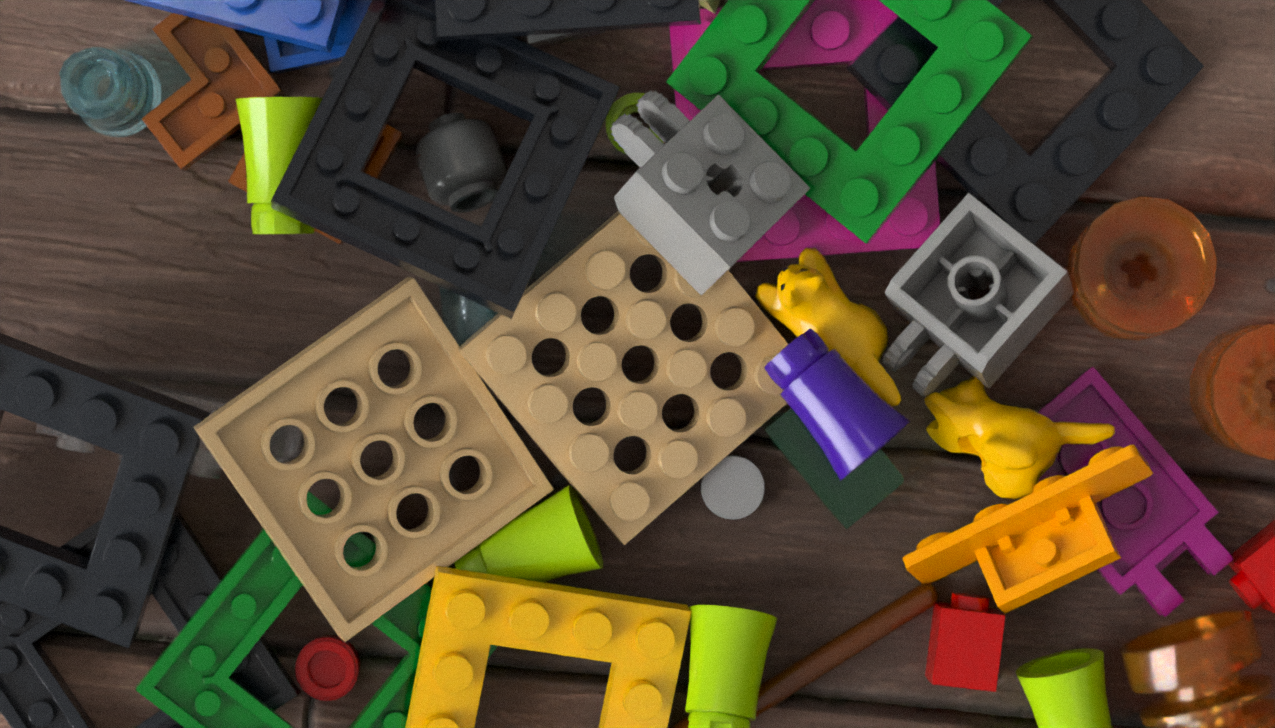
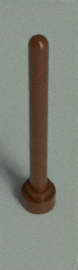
M928 583L916 586L762 683L759 689L756 717L934 606L938 600L936 588ZM688 717L682 718L668 728H688Z

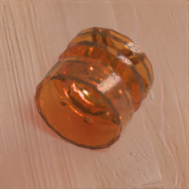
M1141 196L1114 204L1090 223L1080 233L1069 252L1066 271L1074 290V294L1070 299L1073 307L1090 327L1110 338L1130 341L1152 338L1181 326L1202 309L1214 287L1217 258L1210 234L1189 210L1168 199ZM1137 258L1142 261L1141 272L1149 275V280L1141 282L1133 289L1128 286L1129 275L1120 271V267L1127 266Z
M1275 324L1240 325L1217 335L1199 354L1190 376V405L1201 429L1219 446L1243 455L1268 460H1275V402H1270L1273 394L1265 388L1268 380H1275Z
M1229 610L1182 620L1142 634L1123 644L1119 649L1131 690L1135 693L1164 694L1163 697L1147 705L1140 712L1141 722L1146 727L1275 728V699L1264 698L1275 687L1272 677L1266 674H1239V671L1259 660L1264 653L1251 612L1246 610Z

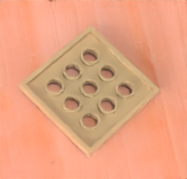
M619 211L525 290L512 319L498 313L460 345L458 349L481 379L623 545H626L787 404L780 395L784 390L770 378L764 367L788 343L729 270L703 295H700ZM650 254L660 262L662 278L654 289L641 292L631 282L630 269L638 257ZM603 296L612 304L614 318L612 324L605 331L591 333L582 324L581 311L589 299ZM683 304H693L700 311L702 317L700 331L689 340L678 339L673 334L670 326L673 312ZM544 339H557L565 349V362L556 373L542 375L533 366V350ZM639 345L646 346L654 357L653 370L646 379L632 382L626 378L622 371V359L630 348ZM732 352L741 363L740 378L731 387L719 388L712 381L710 375L711 365L719 355ZM586 388H598L606 400L604 414L593 423L579 422L573 412L575 397ZM677 394H685L693 403V418L684 428L671 430L663 421V406L670 397ZM629 436H637L645 444V460L640 467L633 471H621L614 462L615 447L622 439Z
M413 277L405 278L213 412L202 422L193 426L330 625L344 642L351 639L434 578L436 566L449 567L554 490L477 372L459 352L458 349L460 347ZM399 349L409 360V374L401 384L389 387L379 378L378 363L386 352ZM339 387H347L356 396V412L349 421L342 424H333L328 420L324 412L325 399L332 390ZM436 403L444 412V427L434 438L422 439L414 429V416L423 405ZM294 425L303 435V449L299 456L291 461H277L270 451L271 437L280 427ZM385 441L393 453V461L390 468L380 476H367L360 463L364 448L371 442ZM472 456L476 459L480 468L479 479L469 490L456 491L449 480L450 468L458 458ZM332 479L340 490L338 505L327 514H313L307 505L308 490L318 480ZM421 494L428 504L427 517L420 526L413 529H405L397 520L398 504L407 495ZM357 532H369L376 543V551L372 560L361 567L349 566L343 555V548L347 539Z

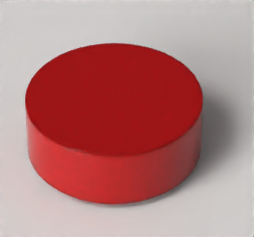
M324 635L310 641L299 653L295 664V674L300 687L309 696L322 701H332L345 696L358 681L361 671V661L355 647L349 641L344 642L339 636Z

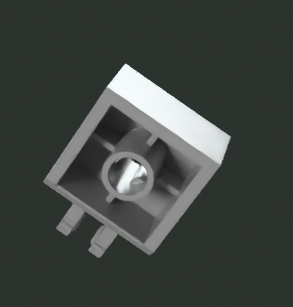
M650 90L638 100L636 104L638 107L637 111L640 113V117L644 119V123L649 124L650 129L665 145L647 127H644L642 122H639L636 117L634 118L630 114L628 116L626 114L620 116L612 124L610 129L612 130L611 135L615 138L614 141L640 167L614 196L618 211L700 295H703L810 187L720 95H717L689 121L673 103H669L668 98H665L662 93L659 94L656 90L654 92Z
M968 193L891 279L885 295L893 309L910 324L897 337V340L892 343L890 348L887 349L882 363L896 372L908 364L919 349L930 339L940 349L921 368L916 379H914L912 388L920 395L926 397L931 392H934L958 364L986 387L990 388L1074 294L1068 272ZM973 286L980 290H985L988 286L990 288V292L980 299L971 300L968 294L969 289Z

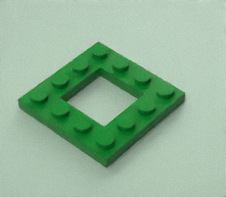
M728 0L666 83L700 110L704 109L717 95H720L810 187L805 195L866 244L871 242L1034 38L988 0H879L938 48L858 150H856L760 73L761 69L815 0Z
M308 491L307 505L313 514L324 515L332 511L331 508ZM264 528L135 687L137 692L184 728H295L230 677L303 585ZM361 532L351 535L343 548L346 563L352 567L366 565L375 554L376 544ZM427 584L421 586L372 622L375 627L408 653L349 728L406 727L432 588ZM490 645L488 658L498 646Z

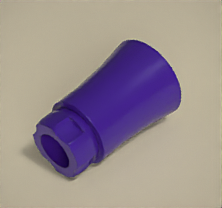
M811 328L788 344L764 367L770 378L784 390L780 394L781 397L797 414L819 444L840 481L855 471L910 423L907 418L883 400L850 367L836 349L829 352L825 342Z

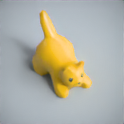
M805 248L800 252L799 264H790L784 268L777 277V285L766 282L757 287L755 297L761 307L790 329L796 337L811 328L825 342L829 352L836 349L850 367L883 400L892 407L899 405L901 395L895 382L879 363L887 348V327L876 311L861 303L856 304L849 301L837 283L825 257L817 248Z
M974 376L969 380L961 381L953 388L945 389L940 393H930L924 399L926 406L936 418L926 428L930 437L940 447L949 452L979 456L982 461L981 470L984 473L986 485L1001 498L1019 499L1031 494L1039 478L1054 463L1062 445L1096 444L1111 438L1115 434V427L1108 423L1052 422L1048 417L1031 409L1001 405L988 397L984 384Z

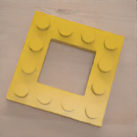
M436 566L405 728H474L490 645L610 662L611 668L598 728H668L692 611L685 604Z

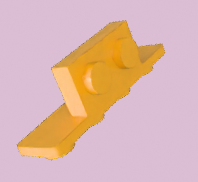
M1129 445L1124 448L1116 446L1105 449L1094 455L1090 459L1088 466L1067 476L1056 475L1046 478L1033 487L1031 494L1009 505L996 504L989 506L977 513L972 523L952 533L939 532L926 537L918 543L917 550L905 555L902 560L907 571L922 584H931L978 561L997 607L1006 614L1120 559L1121 556L1096 503L1150 477L1153 472L1147 460L1135 445Z

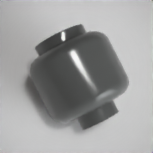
M450 113L433 120L428 126L430 132L422 137L415 148L416 161L431 200L440 205L450 206L453 212L458 213L473 211L493 202L499 191L498 188L507 174V166L492 127L483 120L466 119L463 113Z

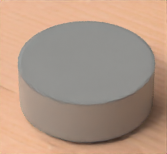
M727 455L702 477L700 488L706 506L714 514L721 518L735 520L750 515L758 508L764 496L765 486L761 472L750 460L737 455Z

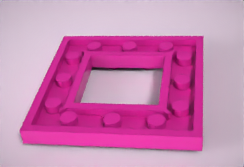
M815 0L761 71L850 64L897 14L879 0ZM718 7L716 14L706 8L700 9L701 24L669 26L672 72L675 71L723 7ZM863 86L868 137L888 110ZM674 89L675 106L691 121L701 110ZM934 162L870 243H864L804 194L737 262L799 258L800 252L805 248H817L823 256L919 249L940 225L936 163Z

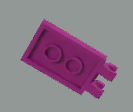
M1093 366L1088 368L1037 412L1048 417L1052 422L1108 423L1115 427V434L1111 438L1096 444L1062 445L1054 463L1039 478L1038 482L1056 475H1070L1088 466L1090 459L1097 453L1116 446L1124 448L1129 445H1135L1147 460L1153 472L1150 477L1096 503L1121 556L1120 559L1097 569V571L1117 594H1123L1134 584L1156 613L1166 617L1185 600L1161 574V570L1186 549L1207 575L1211 573L1215 576L1233 560L1229 552L1204 525L1219 512Z

